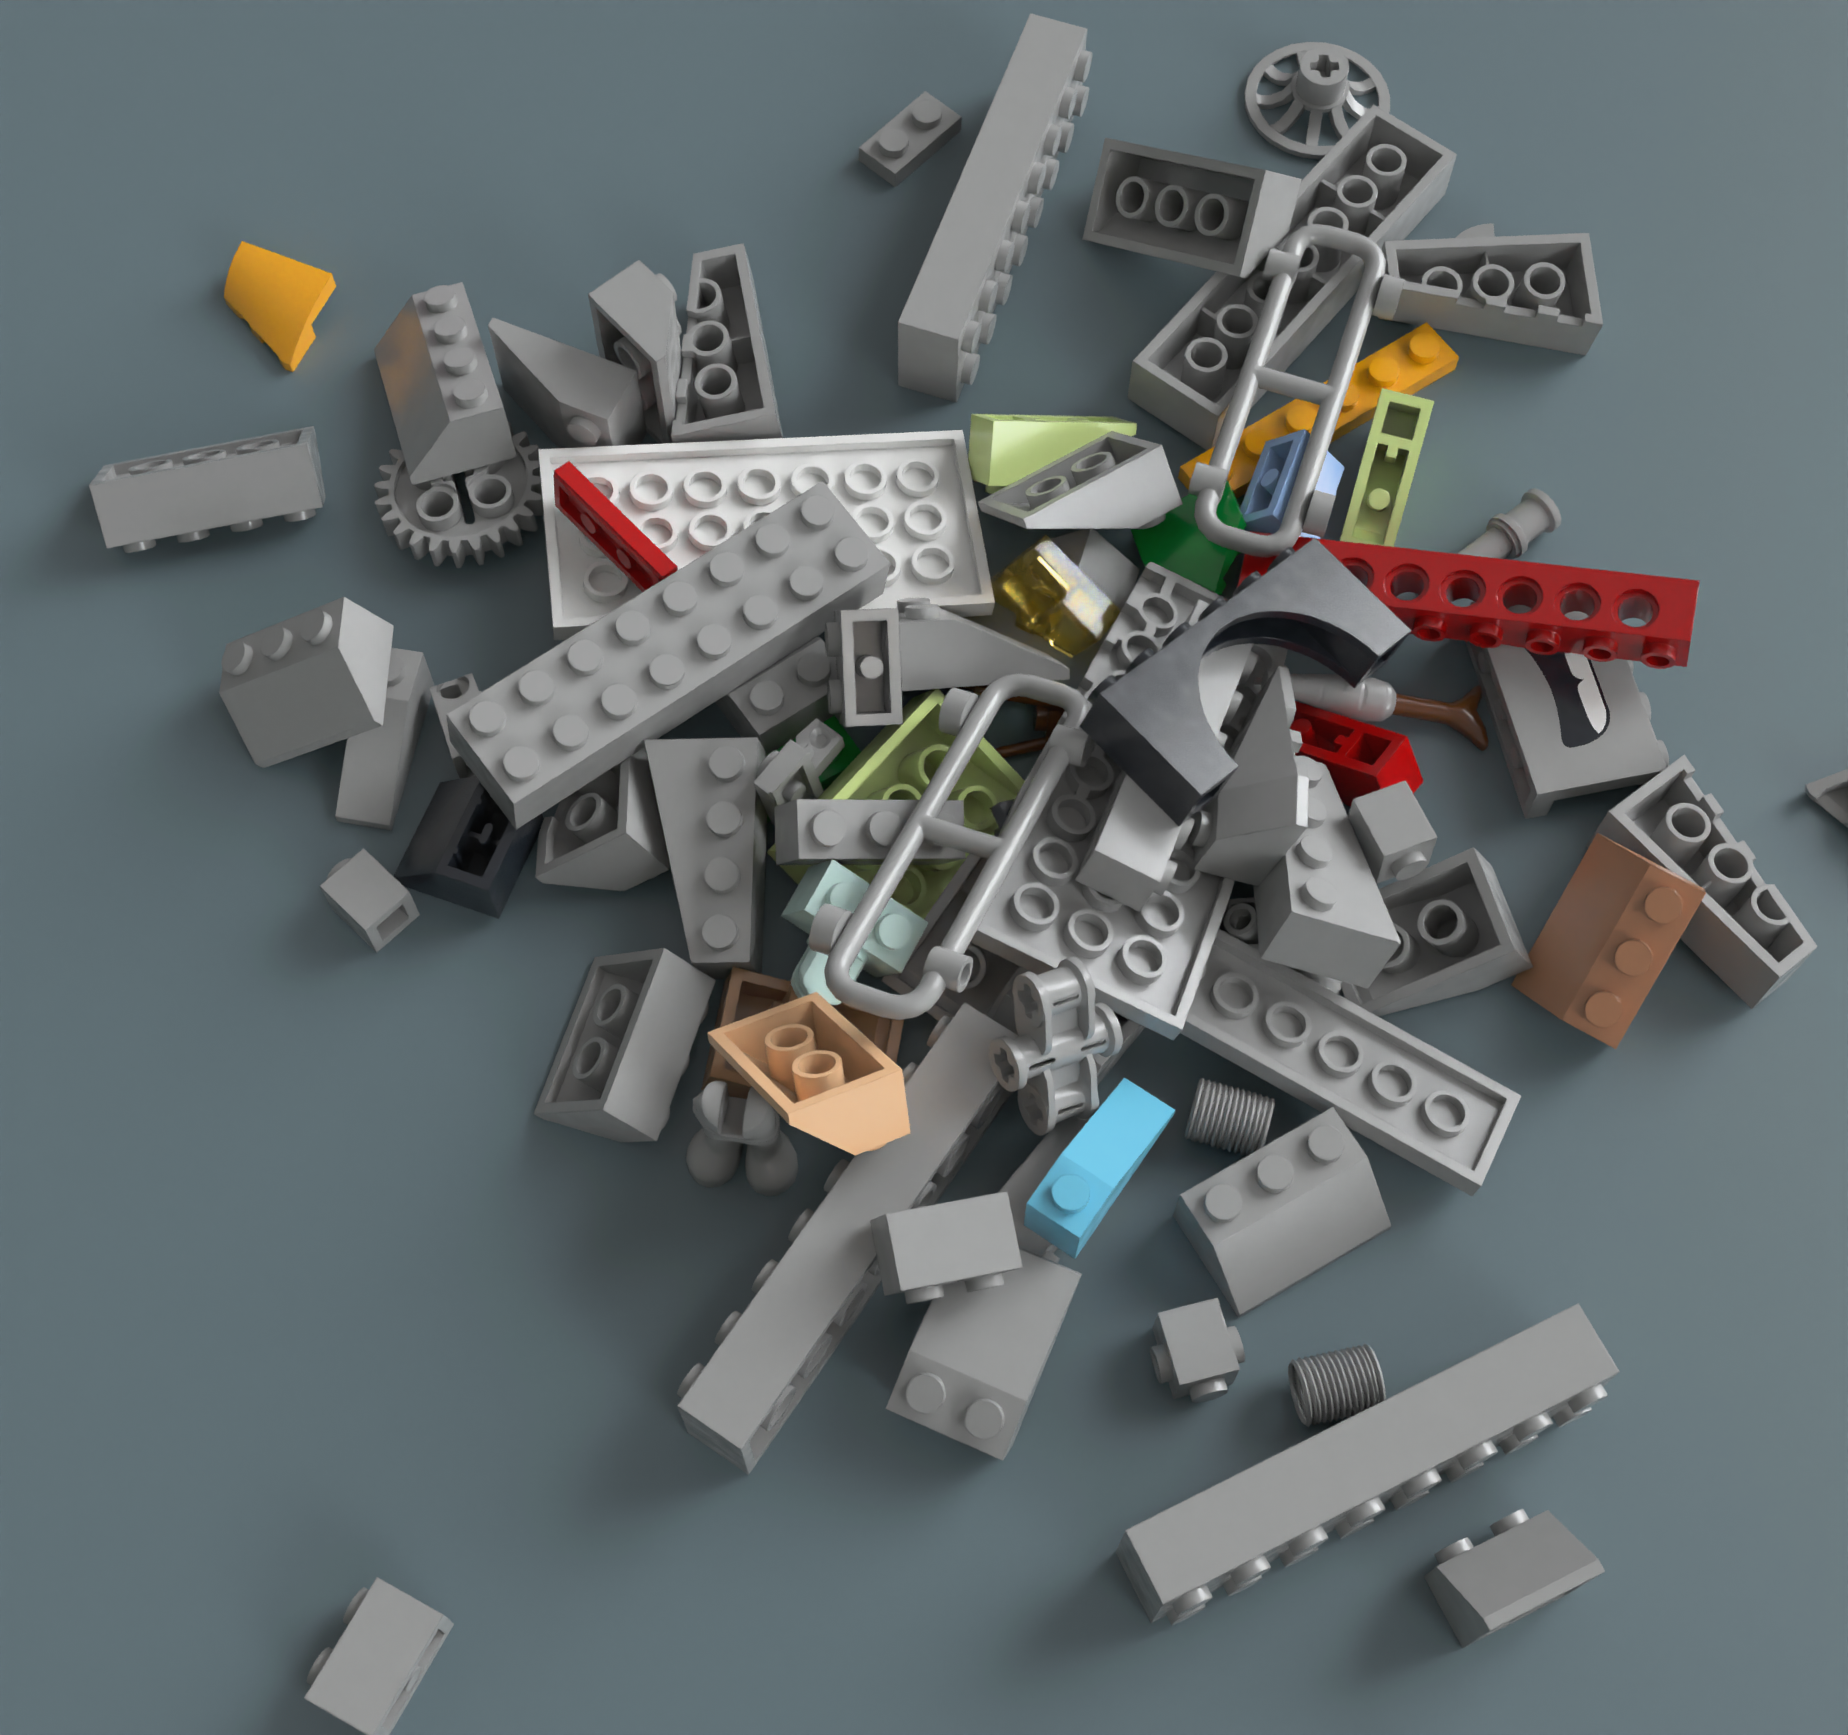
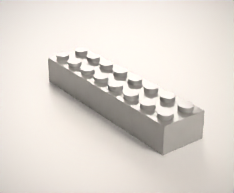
M1030 13L899 318L898 386L957 403L964 383L973 384L980 363V355L977 354L981 343L988 345L991 341L996 324V314H993L997 304L1005 305L1008 299L1013 276L1009 273L1013 265L1020 267L1024 260L1028 246V236H1025L1028 227L1036 228L1039 223L1044 205V198H1041L1043 190H1052L1059 169V161L1056 160L1059 152H1068L1074 132V124L1071 122L1074 115L1079 117L1083 115L1087 104L1089 87L1082 86L1083 82L1087 79L1092 62V52L1086 51L1087 28Z
M1373 104L1301 181L1289 232L1273 249L1282 251L1292 233L1301 227L1313 224L1330 225L1359 233L1372 239L1381 249L1384 241L1404 240L1445 195L1457 154ZM1319 245L1310 246L1305 249L1293 288H1291L1265 365L1266 368L1285 372L1355 295L1365 269V264L1360 257ZM1268 255L1247 278L1216 271L1132 361L1128 399L1206 450L1216 445L1271 282L1262 280ZM1257 388L1251 408L1267 390Z
M821 481L447 713L450 742L517 830L646 747L644 740L660 738L825 632V623L834 622V610H858L881 596L884 592L890 563L827 485Z
M965 1002L953 1018L944 1015L936 1024L927 1041V1046L931 1047L920 1065L911 1062L903 1071L911 1133L888 1142L880 1149L865 1151L855 1155L851 1162L842 1159L835 1166L824 1185V1190L828 1192L825 1199L815 1212L808 1208L800 1215L788 1236V1240L793 1244L779 1263L771 1259L763 1267L752 1286V1291L756 1293V1296L743 1314L737 1310L730 1314L716 1335L715 1343L719 1345L717 1351L706 1366L697 1363L688 1372L678 1389L677 1395L682 1400L677 1406L688 1434L748 1475L882 1283L870 1220L886 1213L935 1205L1013 1093L1005 1090L994 1075L990 1063L989 1049L994 1039L1002 1036L1015 1039L1019 1036Z
M1578 1303L1125 1530L1115 1553L1150 1622L1153 1623L1167 1616L1171 1625H1175L1205 1609V1603L1213 1598L1211 1592L1224 1587L1228 1596H1232L1263 1579L1261 1575L1271 1569L1270 1562L1280 1558L1284 1567L1291 1566L1319 1550L1317 1546L1329 1539L1327 1533L1336 1529L1341 1539L1348 1537L1374 1522L1373 1517L1386 1510L1384 1504L1391 1501L1396 1511L1403 1509L1430 1493L1428 1489L1442 1481L1441 1475L1446 1473L1450 1482H1455L1483 1467V1461L1498 1453L1496 1447L1500 1446L1504 1454L1508 1455L1538 1438V1433L1553 1425L1551 1419L1554 1418L1559 1428L1579 1419L1592 1410L1591 1406L1608 1396L1604 1386L1620 1371Z

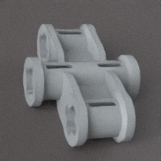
M1072 956L1061 960L1056 969L1039 975L1028 971L1015 977L1012 991L1016 1029L1019 1037L1011 1039L1010 1037L1002 1036L994 1039L989 1049L990 1063L998 1082L1005 1090L1010 1092L1018 1090V1104L1022 1117L1030 1130L1039 1136L1052 1132L1055 1124L1074 1116L1086 1119L1094 1115L1099 1107L1097 1070L1093 1056L1100 1054L1108 1057L1119 1053L1122 1048V1030L1116 1015L1107 1004L1102 1002L1095 1003L1096 992L1091 973L1079 958Z

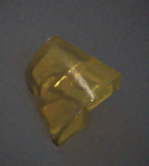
M1044 535L991 578L994 601L1015 613L1017 617L1015 626L1028 634L1042 637L1051 647L1070 658L1098 642L1121 612L1047 535Z

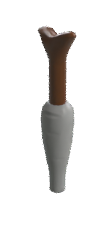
M1266 670L1264 672L1261 689L1274 671ZM1290 674L1294 699L1311 706L1362 721L1381 722L1391 715L1441 723L1457 730L1481 751L1488 747L1489 741L1486 727L1477 712L1478 705L1482 699V688L1479 685L1454 702H1444L1396 693L1390 683L1368 677L1357 687L1353 688L1338 674Z

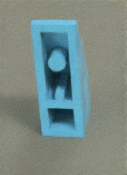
M1124 1077L1061 1153L1026 1203L1024 1226L1076 1259L1173 1117L1175 1109Z

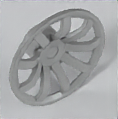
M1303 42L1279 48L1265 56L1253 68L1248 77L1244 100L1245 110L1251 124L1271 145L1286 153L1319 160L1335 146H1318L1323 113H1328L1331 125L1340 140L1350 130L1345 121L1342 107L1358 120L1369 109L1355 101L1352 95L1361 96L1376 90L1378 107L1390 113V94L1381 73L1370 61L1358 53L1342 46L1325 42ZM1296 55L1299 70L1292 74L1282 73L1273 65L1284 58ZM1349 61L1359 67L1369 78L1360 82L1348 81ZM1263 76L1275 85L1286 86L1282 91L1271 95L1257 94L1258 84ZM1294 99L1288 111L1279 121L1272 125H1269L1261 114L1260 109H1273L1287 104ZM1308 110L1310 111L1305 144L1283 136L1296 123L1303 112Z

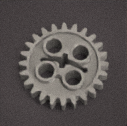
M508 422L517 457L464 471L465 483L475 516L473 524H466L454 474L412 485L403 452L391 449L389 454L393 465H380L379 471L383 481L374 484L379 498L375 501L387 535L394 536L400 550L410 547L416 560H420L430 552L434 566H439L446 556H453L456 568H461L465 557L468 555H473L475 561L482 565L485 560V552L492 550L500 558L504 557L505 553L502 544L509 541L514 545L522 546L523 541L520 530L536 532L538 527L534 516L543 515L538 445H530L525 431L514 435L511 423Z

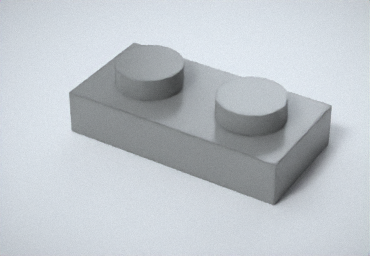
M925 91L859 147V161L896 187L961 131L962 117Z

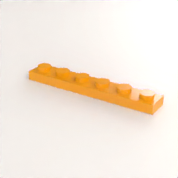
M1426 322L1356 363L1330 443L1373 418L1382 388L1413 395L1455 370L1459 356ZM1294 399L1243 430L1227 478L1236 499L1246 494L1265 442L1303 429L1311 434L1320 405ZM1215 446L1180 466L1178 479L1187 489H1189L1196 463L1200 462L1209 465Z

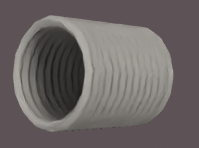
M1201 1078L1198 1082L1184 1137L1186 1140L1190 1138L1191 1141H1199L1200 1144L1203 1142L1205 1145L1210 1144L1211 1147L1216 1145L1217 1149L1222 1147L1223 1151L1228 1149L1229 1152L1234 1151L1235 1154L1239 1152L1240 1155L1245 1154L1248 1156L1264 1147L1275 1100L1273 1097L1269 1099L1267 1095L1263 1097L1262 1094L1257 1095L1256 1092L1251 1094L1250 1091L1245 1092L1244 1089L1239 1090L1238 1087L1234 1089L1232 1085L1230 1087L1227 1084L1222 1086L1220 1082L1216 1084L1215 1081L1210 1082L1209 1079L1205 1081L1204 1078Z
M1365 1343L1363 1346L1358 1344L1357 1347H1347L1345 1350L1341 1348L1339 1351H1329L1327 1354L1324 1352L1321 1355L1317 1353L1316 1356L1310 1355L1309 1358L1306 1356L1303 1359L1298 1357L1296 1361L1292 1359L1288 1365L1289 1384L1293 1402L1301 1422L1307 1427L1311 1424L1314 1426L1316 1424L1319 1425L1320 1422L1325 1424L1326 1421H1329L1331 1423L1333 1419L1337 1421L1338 1418L1342 1420L1344 1417L1350 1418L1351 1415L1354 1416L1386 1400L1385 1384L1380 1364L1373 1349Z

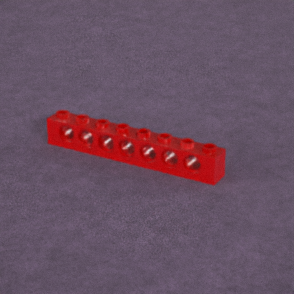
M1250 531V532H1252V533H1256V534H1259V535H1266V536L1272 534V533H1263V532H1253V531ZM1299 537L1292 548L1297 551L1314 538ZM1317 539L1412 630L1409 634H1413L1419 639L1432 642L1441 641L1444 638L1464 640L1482 648H1496L1504 644L1523 647L1530 652L1540 655H1552L1557 652L1581 654L1590 660L1598 662H1608L1614 659L1640 661L1644 665L1656 669H1666L1673 666L1687 667L1700 584L1699 580ZM1245 554L1238 586L1255 571L1262 576L1267 573L1269 565L1277 556L1267 558ZM1405 592H1413L1419 595L1417 598L1407 601L1396 598ZM1463 598L1475 602L1467 607H1458L1452 604L1455 600ZM1515 605H1525L1531 608V610L1518 614L1509 611L1508 608ZM1579 611L1587 614L1589 617L1582 620H1572L1564 615L1569 612ZM1628 618H1638L1647 624L1640 627H1631L1622 621Z

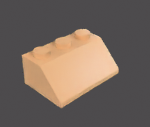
M817 992L707 1032L709 1043L789 1125L853 1155L880 1149L888 1142L911 1133L902 1069Z

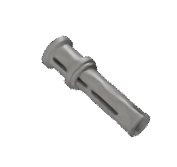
M1536 488L1530 489L1523 494L1520 504L1506 514L1499 513L1493 516L1488 521L1486 532L1457 554L1504 559L1505 557L1518 558L1528 550V543L1543 532L1551 533L1561 525L1560 512L1554 501L1546 493Z

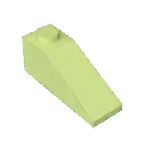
M1384 388L1381 389L1340 541L1394 547L1434 405L1433 400Z
M971 414L968 461L972 480L985 484V492L993 494L1110 431L1134 436L1137 431V423L1111 416Z

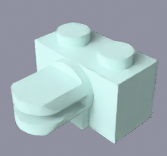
M833 859L810 866L781 917L809 934L814 917L824 904L849 910L853 914L870 883ZM890 898L850 967L849 975L851 979L856 981L862 969L874 977L902 973L929 922ZM809 945L792 974L791 986L796 996L801 998L817 992L830 1005L842 1003L834 997L826 985L824 968L828 955L811 950Z

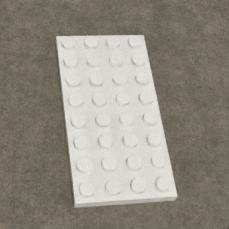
M963 430L538 449L554 640L570 638L642 593L555 506L554 470L568 461L678 566V570L823 481L890 563L883 594L860 609L897 608V600L929 598L930 604L939 605L940 608L961 617L986 616L993 613L995 601Z

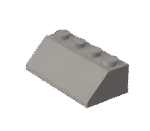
M1105 138L1082 240L1247 278L1269 254L1270 249H1273L1289 232L1302 179L1259 168Z
M463 282L449 286H435L428 291L412 295L374 349L412 485L516 458L517 455L504 407Z
M314 426L104 465L89 484L106 548L123 546L125 553L150 549L157 545L155 539L175 535L178 542L203 539L210 535L209 529L230 525L232 532L248 531L261 527L263 525L262 519L283 515L286 522L308 519L316 515V508L323 507L326 498Z

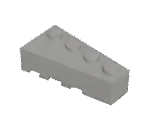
M1589 233L1384 241L1381 249L1386 260L1385 274L1405 279L1392 321L1418 326L1427 322L1435 329L1580 355L1588 353L1603 326Z
M744 243L694 253L686 309L688 322L686 334H683L682 341L683 364L681 379H678L676 400L678 405L676 420H673L672 441L673 443L783 438L756 289Z
M758 737L644 740L691 963L695 968L713 979H726L733 967L762 974L767 812L753 782L756 780V773L760 764L767 757Z
M1684 754L1609 810L1586 847L1589 848L1595 835L1599 833L1704 888L1706 894L1680 939L1753 1009L1785 983L1818 946L1775 884H1765L1753 865V862L1756 860L1755 855L1744 840L1736 842L1720 818L1724 813L1723 809L1712 793L1704 795L1692 778L1696 770Z
M1295 755V762L1307 765L1308 826L1259 886L1253 885L1260 959L1368 989L1397 950L1401 941L1326 764L1316 762L1306 756Z

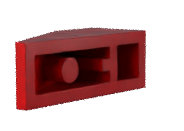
M1295 701L1296 711L1290 729L1301 732L1303 743L1299 752H1295V755L1306 756L1316 762L1326 764L1339 797L1347 806L1351 807L1352 801L1355 798L1405 780L1413 794L1423 783V778L1408 736Z

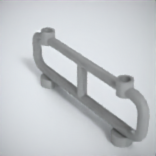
M1313 224L1301 227L1292 233L1282 251L1270 249L1262 275V280L1271 282L1209 465L1200 462L1196 463L1188 489V494L1198 496L1195 503L1194 517L1199 531L1209 541L1221 547L1251 556L1268 558L1279 555L1288 547H1293L1301 532L1321 538L1324 537L1336 495L1315 490L1371 315L1392 321L1405 279L1385 274V257L1381 248L1372 239L1334 226ZM1314 245L1354 254L1360 257L1365 264V269L1327 384L1265 367L1291 288H1293L1303 253L1305 249ZM1257 388L1320 405L1280 528L1274 534L1267 536L1228 526L1222 523L1216 515L1217 506L1222 498L1228 474Z
M1020 673L1006 675L993 681L981 693L979 698L977 694L961 689L952 688L949 690L940 709L939 730L956 736L857 908L852 914L849 910L824 904L818 910L812 922L809 933V947L813 951L828 955L824 968L825 981L828 989L837 1000L850 1007L882 1018L903 1020L915 1018L930 1010L939 1000L945 988L959 993L966 988L973 968L972 957L964 955L966 949L1066 766L1069 763L1084 767L1090 758L1094 740L1080 727L1089 712L1087 700L1078 690L1063 683ZM1012 697H1027L1059 706L1067 712V718L1063 725L1058 724L1054 728L1049 740L1047 754L1000 838L937 818L1004 701ZM923 840L988 859L940 947L934 946L931 949L925 962L923 978L915 990L908 994L894 995L860 984L851 979L849 975L851 965Z

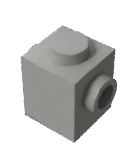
M1218 1298L1159 1312L1152 1328L1157 1345L1150 1347L1151 1360L1159 1383L1169 1382L1173 1399L1190 1395L1193 1403L1209 1401L1228 1393L1226 1385L1233 1384L1240 1371L1239 1363L1245 1362V1354L1237 1328L1235 1326H1226Z

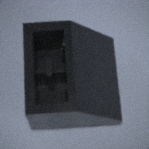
M476 776L440 782L394 877L404 887L499 919L539 835L544 820L541 813L516 830Z

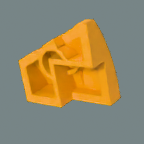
M242 241L228 271L224 299L226 304L239 318L247 321L256 338L262 344L265 342L273 350L283 368L294 372L316 338L312 323L336 288L332 273Z

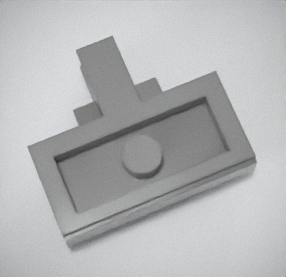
M817 718L796 735V743L790 739L780 752H771L762 761L757 770L756 780L753 784L774 826V807L796 799H817L824 792L818 777L845 747L842 736Z

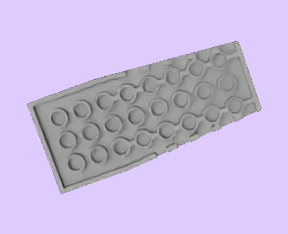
M1149 562L1077 690L1087 700L1091 692L1108 676L1113 675L1119 680L1126 675L1125 671L1128 666L1144 650L1151 648L1156 653L1163 648V642L1179 625L1185 622L1199 599L1211 604L1220 595L1153 562ZM1253 644L1251 651L1259 655L1258 660L1244 685L1238 683L1236 691L1243 694L1242 701L1231 722L1228 725L1222 723L1220 732L1228 735L1223 747L1227 753H1229L1255 697L1261 690L1264 672L1266 670L1275 671L1278 666L1287 668L1284 663L1288 649L1272 645ZM1087 700V703H1088V706H1089V710H1090V708L1092 707V704ZM1066 711L1062 714L1057 725H1063L1067 718ZM1050 737L1015 797L999 833V838L1046 756ZM1094 741L1090 758L1084 767L1069 763L1066 766L971 942L1037 975L1056 969L1061 960L1072 956L1079 958L1091 973L1096 992L1095 1003H1105L1113 1012L1174 1041L1183 1030L1235 880L1194 870L1195 845L1189 844L1187 838L1181 850L1176 851L1173 849L1169 860L1177 863V868L1168 888L1162 896L1153 892L1140 911L1132 909L1076 881L1075 878L1121 771V768Z

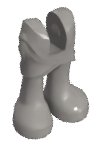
M712 1081L693 1099V1113L697 1120H699L702 1128L693 1136L687 1148L686 1163L690 1175L698 1184L705 1187H719L731 1180L739 1166L744 1143L747 1144L745 1158L747 1181L755 1192L765 1196H777L790 1188L798 1173L797 1153L788 1136L780 1130L779 1113L753 1087L750 1088L747 1099L729 1096L727 1083Z

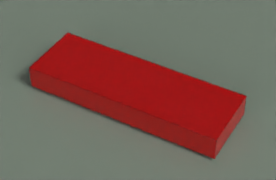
M570 461L554 470L555 506L642 592L678 571V566Z

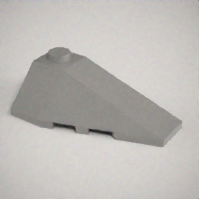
M1278 666L1255 697L1228 753L1239 767L1217 797L1193 816L1195 821L1188 836L1189 844L1195 845L1194 870L1259 886L1307 829L1309 776L1307 765L1295 762V752H1299L1303 743L1301 732L1290 729L1296 711V704L1289 668Z
M646 747L560 801L554 817L544 818L538 835L535 878L545 884L626 891L669 870L670 860Z

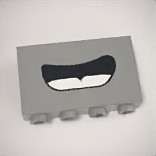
M1515 605L1508 608V610L1521 614L1530 611L1531 608L1525 605ZM1579 611L1569 612L1564 615L1572 620H1582L1589 617L1587 614ZM1465 641L1525 819L1547 815L1554 800L1638 785L1640 788L1669 766L1667 748L1662 740L1656 739L1650 722L1651 706L1649 699L1644 692H1639L1633 676L1634 664L1632 660L1614 659L1608 662H1598L1590 660L1581 654L1557 652L1552 655H1540L1530 652L1523 647L1501 644L1496 648H1482L1473 645L1469 641Z

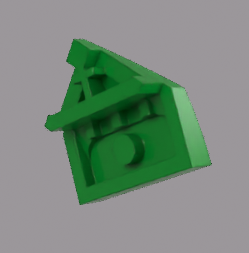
M1227 480L1222 498L1217 506V518L1228 526L1244 530L1247 524L1233 489ZM1191 494L1181 498L1182 505L1165 513V520L1158 525L1147 529L1130 528L1145 567L1149 562H1153L1218 595L1222 594L1227 585L1223 577L1235 557L1241 554V552L1221 547L1209 541L1199 531L1194 517L1195 503L1198 496Z

